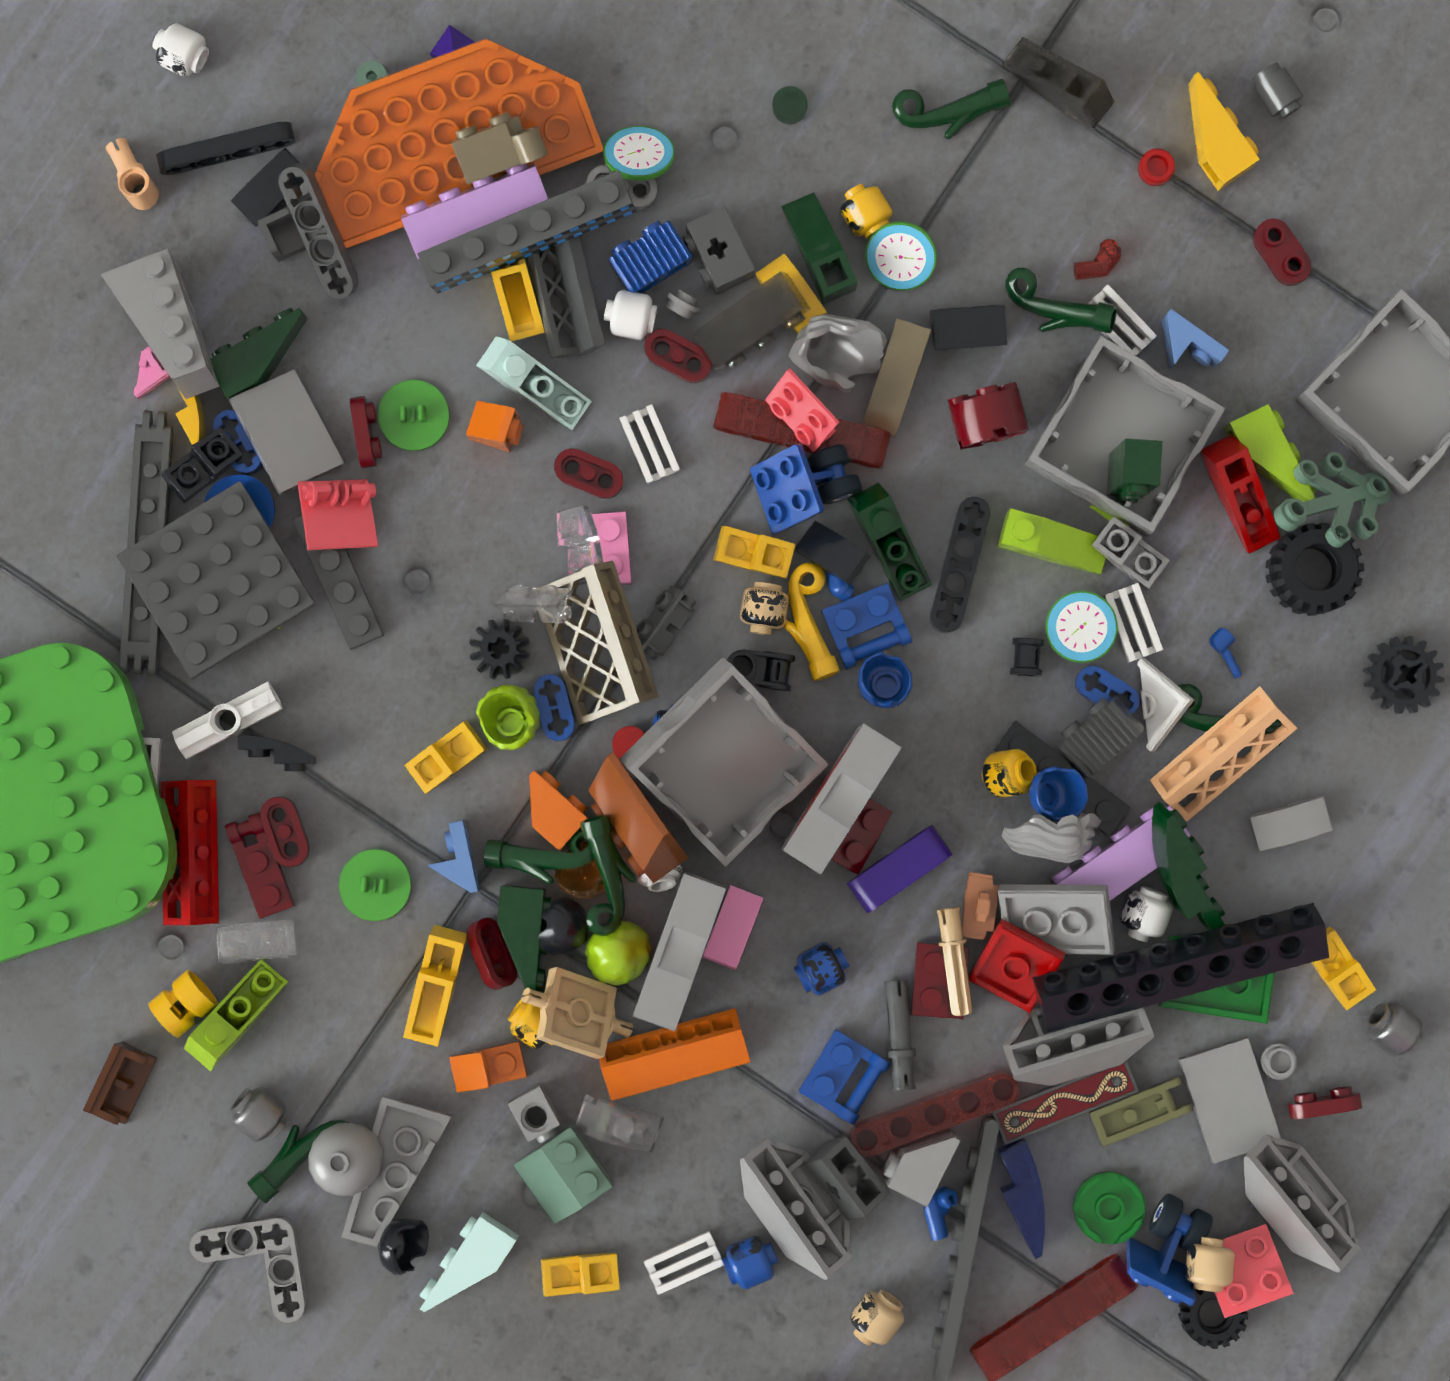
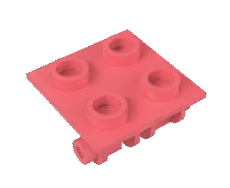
M789 368L765 401L770 405L772 412L778 418L783 419L794 431L796 438L802 444L807 445L814 453L824 440H828L836 432L835 427L839 421Z
M368 479L298 482L307 550L378 547L371 498L376 496V486L374 483H369Z
M1266 1224L1223 1239V1247L1230 1248L1235 1253L1232 1283L1227 1287H1223V1292H1215L1224 1318L1294 1294Z

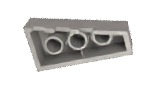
M168 248L101 274L185 399L219 387L182 272Z

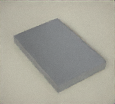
M295 369L230 398L229 402L279 496L297 488L300 481H312L344 465L342 457Z
M1000 884L998 897L1001 918L1065 952V954H1114L1115 940L1108 885Z
M1248 1037L1178 1059L1213 1164L1248 1153L1267 1134L1281 1139Z

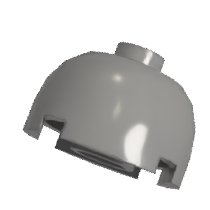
M337 1123L323 1130L313 1141L308 1156L309 1171L315 1183L324 1191L337 1196L355 1195L369 1188L379 1177L383 1157L382 1147L376 1135L367 1127L354 1123Z

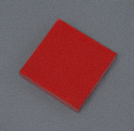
M1001 919L968 973V980L1031 1013L1037 1003L1033 977L1057 971L1064 960L1065 952Z

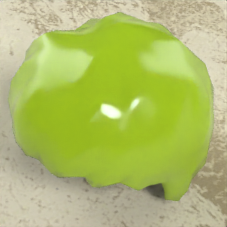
M507 684L493 687L477 704L476 714L479 717L483 732L488 741L499 749H522L529 741L534 739L536 731L540 728L541 718L536 698L530 695L529 691L523 687Z
M622 921L614 933L607 936H599L593 933L588 939L585 950L587 966L592 971V976L599 982L615 986L627 984L641 975L650 961L649 956L652 947L649 943V935L642 927L631 921Z

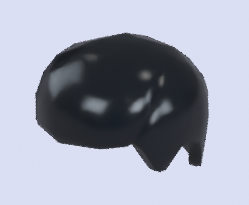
M561 897L553 900L551 907L541 915V918L546 920L547 927L539 934V941L546 952L552 955L569 953L585 943L588 936L587 914L581 904L569 897Z
M396 1219L386 1226L379 1241L378 1251L380 1261L388 1271L394 1275H402L407 1271H414L415 1268L411 1265V1261L416 1257L426 1255L429 1240L427 1225L422 1220Z

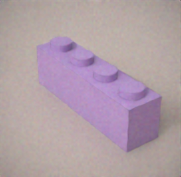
M525 163L506 170L507 174L497 178H493V175L475 181L473 182L474 187L461 192L459 187L448 189L438 194L440 200L427 205L425 200H421L406 206L405 210L407 213L401 215V220L417 260L419 259L417 253L547 200V194L534 163L528 166Z
M1153 806L1139 816L1142 822L1130 829L1128 825H1125L1110 836L1113 842L1101 850L1099 845L1087 851L1082 857V864L1073 870L1067 866L1053 875L1051 879L1054 883L1051 885H1108L1109 900H1112L1155 870L1157 865L1152 843ZM1165 806L1168 810H1173L1171 806ZM1184 828L1183 830L1188 837L1191 836L1187 829Z

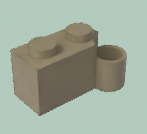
M509 112L489 118L490 125L478 130L475 124L457 130L455 132L457 138L450 140L467 185L548 155L538 126L523 130L518 115L511 117Z

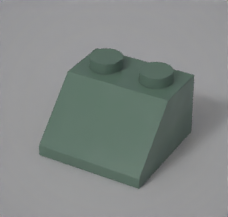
M573 1122L514 1164V1167L554 1224L584 1208L612 1188L614 1183Z

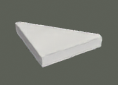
M1141 658L1137 665L1140 667L1142 691L1140 692L1143 720H1146L1148 739L1146 748L1150 752H1154L1194 699L1148 660Z

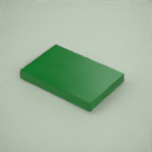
M1169 935L1168 941L1182 937ZM1275 972L1159 1003V1007L1268 1024Z

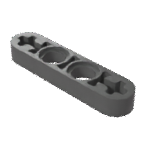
M292 164L284 169L279 176L281 192L323 289L332 298L344 299L357 288V273L313 171L305 164ZM294 175L296 177L302 176L304 183L300 187L299 185L291 184L290 179ZM308 193L311 194V197L301 203L298 202L297 198L300 196H305ZM305 206H314L319 211L320 220L318 224H311L306 221L303 215ZM320 239L329 240L333 244L334 255L332 257H324L318 251ZM339 260L340 264L337 267H332L329 270L327 269L326 266H329L335 261ZM336 277H345L347 284L343 287L342 285L336 286L333 280Z

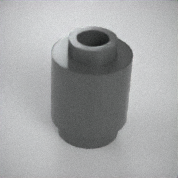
M1277 62L1268 66L1253 78L1257 85L1255 90L1273 117L1280 114L1282 118H1286L1301 107L1298 101L1303 98V94L1286 68L1281 69Z

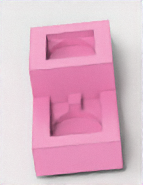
M730 885L702 957L736 970L764 898Z

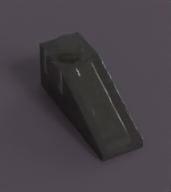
M1024 37L1021 38L1001 64L1006 71L1057 109L1093 130L1115 102L1104 79Z

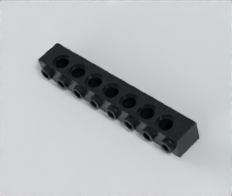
M1314 903L1269 915H1261L1239 923L1224 925L1209 931L1190 934L1186 937L1164 943H1156L1138 950L1119 953L1115 956L1093 962H1085L1063 970L1051 971L1044 975L1033 977L1039 1012L1049 1033L1329 958L1326 928Z

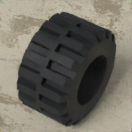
M1309 523L1298 527L1296 530L1290 531L1278 539V543L1269 552L1271 558L1266 560L1265 568L1269 569L1266 581L1267 583H1272L1273 586L1270 592L1273 597L1278 596L1281 599L1279 604L1284 608L1291 607L1294 613H1307V616H1315L1338 609L1345 605L1347 600L1352 599L1356 594L1355 588L1361 586L1363 578L1359 577V573L1364 571V563H1359L1358 557L1362 555L1360 548L1354 549L1352 543L1355 540L1352 537L1342 547L1336 548L1331 546L1325 537L1326 531L1330 528L1328 523H1320L1318 525ZM1306 549H1315L1322 552L1331 563L1332 577L1328 586L1322 590L1308 588L1297 575V559L1300 553Z

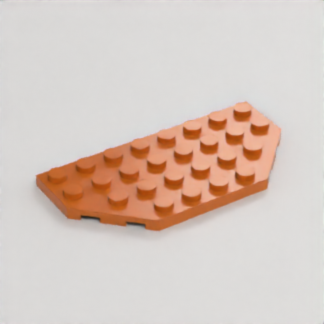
M485 38L351 89L314 174L346 249L404 227L401 215L407 213L405 207L421 200H425L428 205L440 200L438 194L448 189L459 187L461 192L474 187L473 183L467 185L450 140L457 138L455 132L464 127L475 124L478 130L490 125L489 118L498 114L509 112L511 117L518 115L523 130L538 126L548 155L526 164L528 166L534 163L539 176L603 152L604 148L580 83ZM506 170L494 174L493 178L507 174Z

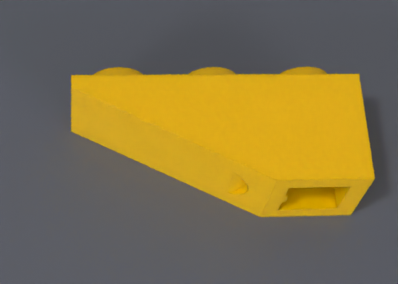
M1197 72L1188 84L1199 165L1217 191H1220L1251 170L1260 160L1257 156L1259 152L1253 140L1248 136L1244 137L1238 129V120L1232 110L1228 107L1224 108L1217 99L1218 92L1211 80L1208 78L1203 79L1201 74Z

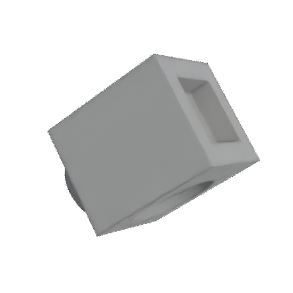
M542 1083L508 1102V1106L528 1142L536 1138L539 1143H542L558 1134L556 1127L561 1124L562 1120ZM534 1106L541 1107L546 1112V1122L541 1125L532 1124L527 1118L528 1109Z

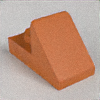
M520 1041L449 1057L457 1092L485 1089L491 1085L528 1076Z

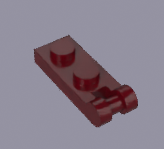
M260 812L248 816L249 820L237 823L234 821L226 824L225 830L235 851L258 917L262 919L294 907L295 904L282 868L273 857L260 820ZM254 833L258 843L247 847L243 837Z

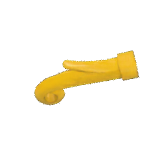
M808 562L799 565L790 575L788 597L795 624L786 619L784 628L792 635L804 652L809 662L808 668L815 682L839 673L840 668L835 656H831L804 595L817 593L825 584V573L822 568L815 563ZM808 573H812L815 578L811 586L802 584L804 576Z

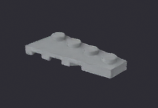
M382 1097L372 1133L376 1135L382 1147L381 1171L379 1177L369 1188L353 1195L342 1238L373 1247L378 1246L382 1232L393 1220L453 1115L391 1097Z

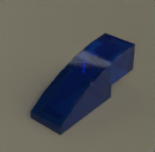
M1023 1138L997 1149L1012 1180L1011 1183L1001 1187L1000 1190L1031 1254L1037 1259L1042 1256L1045 1208L1037 1167L1027 1141Z

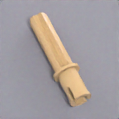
M960 907L937 909L941 941L938 942V945L943 947L951 1013L955 1016H965L972 1013V1004L964 952V943H967V939L962 936Z

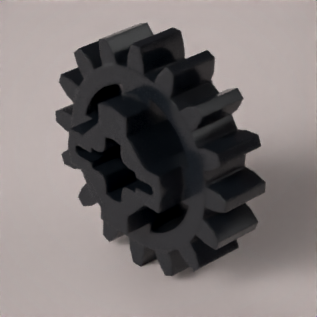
M1407 636L1401 644L1399 638L1394 637L1390 638V647L1384 642L1377 645L1380 652L1379 655L1374 653L1368 655L1367 658L1374 664L1372 667L1363 668V672L1370 674L1372 680L1365 682L1364 686L1374 687L1375 692L1372 693L1370 698L1372 700L1382 698L1381 708L1383 710L1389 709L1394 705L1395 714H1402L1406 706L1409 713L1418 712L1417 703L1424 708L1429 707L1431 703L1428 696L1436 697L1440 695V692L1434 686L1436 683H1442L1445 678L1436 674V671L1443 668L1444 665L1443 663L1434 664L1432 659L1438 653L1436 650L1424 651L1427 644L1426 641H1419L1416 645H1413V636ZM1397 652H1409L1414 654L1416 657L1411 660L1404 659L1401 654L1398 655ZM1384 665L1386 672L1385 679L1382 681L1381 671ZM1414 667L1407 674V681L1394 683L1402 674V669ZM1424 670L1426 671L1425 684L1422 683V676ZM1400 690L1411 698L1401 699L1393 696L1391 693Z

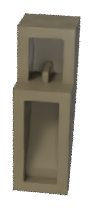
M897 318L861 427L896 437L931 329Z

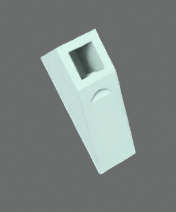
M496 336L476 365L503 386L570 430L574 429L592 402L507 339Z
M482 1212L478 1220L471 1216L459 1234L465 1240L458 1251L451 1247L439 1265L445 1271L438 1281L431 1277L420 1294V1297L425 1300L420 1310L426 1312L495 1273L519 1235Z

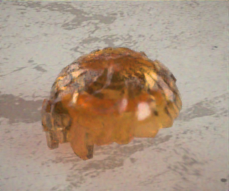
M582 842L579 845L580 851L587 848L589 842ZM595 859L584 866L555 870V879L559 884V888L575 898L590 899L605 891Z

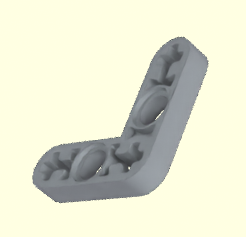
M273 1216L201 1229L192 1237L189 1247L191 1255L197 1261L203 1263L264 1253L274 1316L284 1323H293L305 1313L307 1309L306 1289L296 1227L291 1219L285 1216ZM275 1224H279L282 1230L287 1229L288 1234L282 1238V1243H278L277 1237H268L263 1240L265 1246H259L261 1235L257 1226H262L261 1233L271 1232L275 1229ZM245 1229L251 1233L253 1243L250 1248L240 1249L234 1244L233 1236L237 1230ZM221 1232H226L225 1244L229 1252H224L225 1245L214 1247L210 1254H207L203 1248L199 1249L198 1244L204 1240V1236H208V1240L211 1242L219 1241L224 1238ZM286 1259L293 1264L294 1274L291 1278L282 1279L276 1275L274 1268L278 1260ZM296 1283L297 1288L290 1290L292 1302H298L299 1306L295 1308L293 1314H289L288 1309L281 1308V1304L287 1298L286 1290L283 1289L278 1292L277 1286L286 1287Z

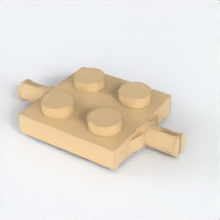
M555 967L549 969L544 993L526 988L522 994L525 996L522 997L523 1003L540 1008V1021L536 1037L538 1040L599 1059L605 1057L607 1042L612 1032L628 1038L633 1031L630 1030L633 1028L631 1022L615 1017L616 987L562 968Z

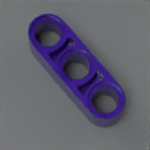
M930 825L854 877L847 885L865 912L869 913L940 865L953 854L934 826Z

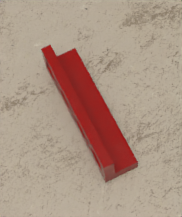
M216 780L160 781L161 798L165 799L174 833L176 827L179 829L177 863L180 866V877L177 878L174 873L173 879L169 880L163 892V925L219 924ZM174 788H179V804L177 807L174 804ZM178 899L181 902V918H176V901Z

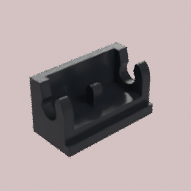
M1005 305L930 310L932 342L935 350L1007 345Z

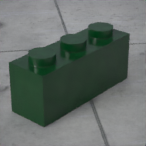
M1126 438L1109 453L1107 496H1116V502L1119 503L1126 501L1138 503V499H1143L1144 496L1160 485L1163 441Z

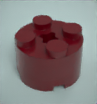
M1016 382L998 387L997 385H991L977 389V394L969 397L966 394L948 399L949 410L960 450L983 446L982 444L993 441H1003L1029 431Z

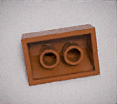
M610 753L588 790L596 801L591 805V808L597 816L608 815L609 821L614 828L612 829L611 836L621 850L624 847L629 849L632 856L627 860L637 875L640 877L645 873L655 883L689 857L615 753Z

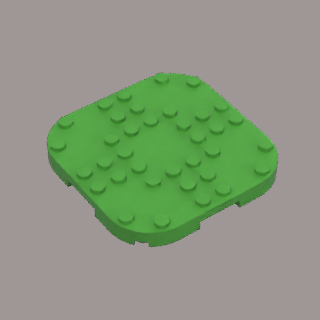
M46 644L0 659V964L85 935H94L141 918L151 911L163 898L161 895L166 889L169 880L173 879L176 869L177 843L165 799L160 798L142 735V731L145 728L132 685L124 672L111 659L94 650L76 644Z

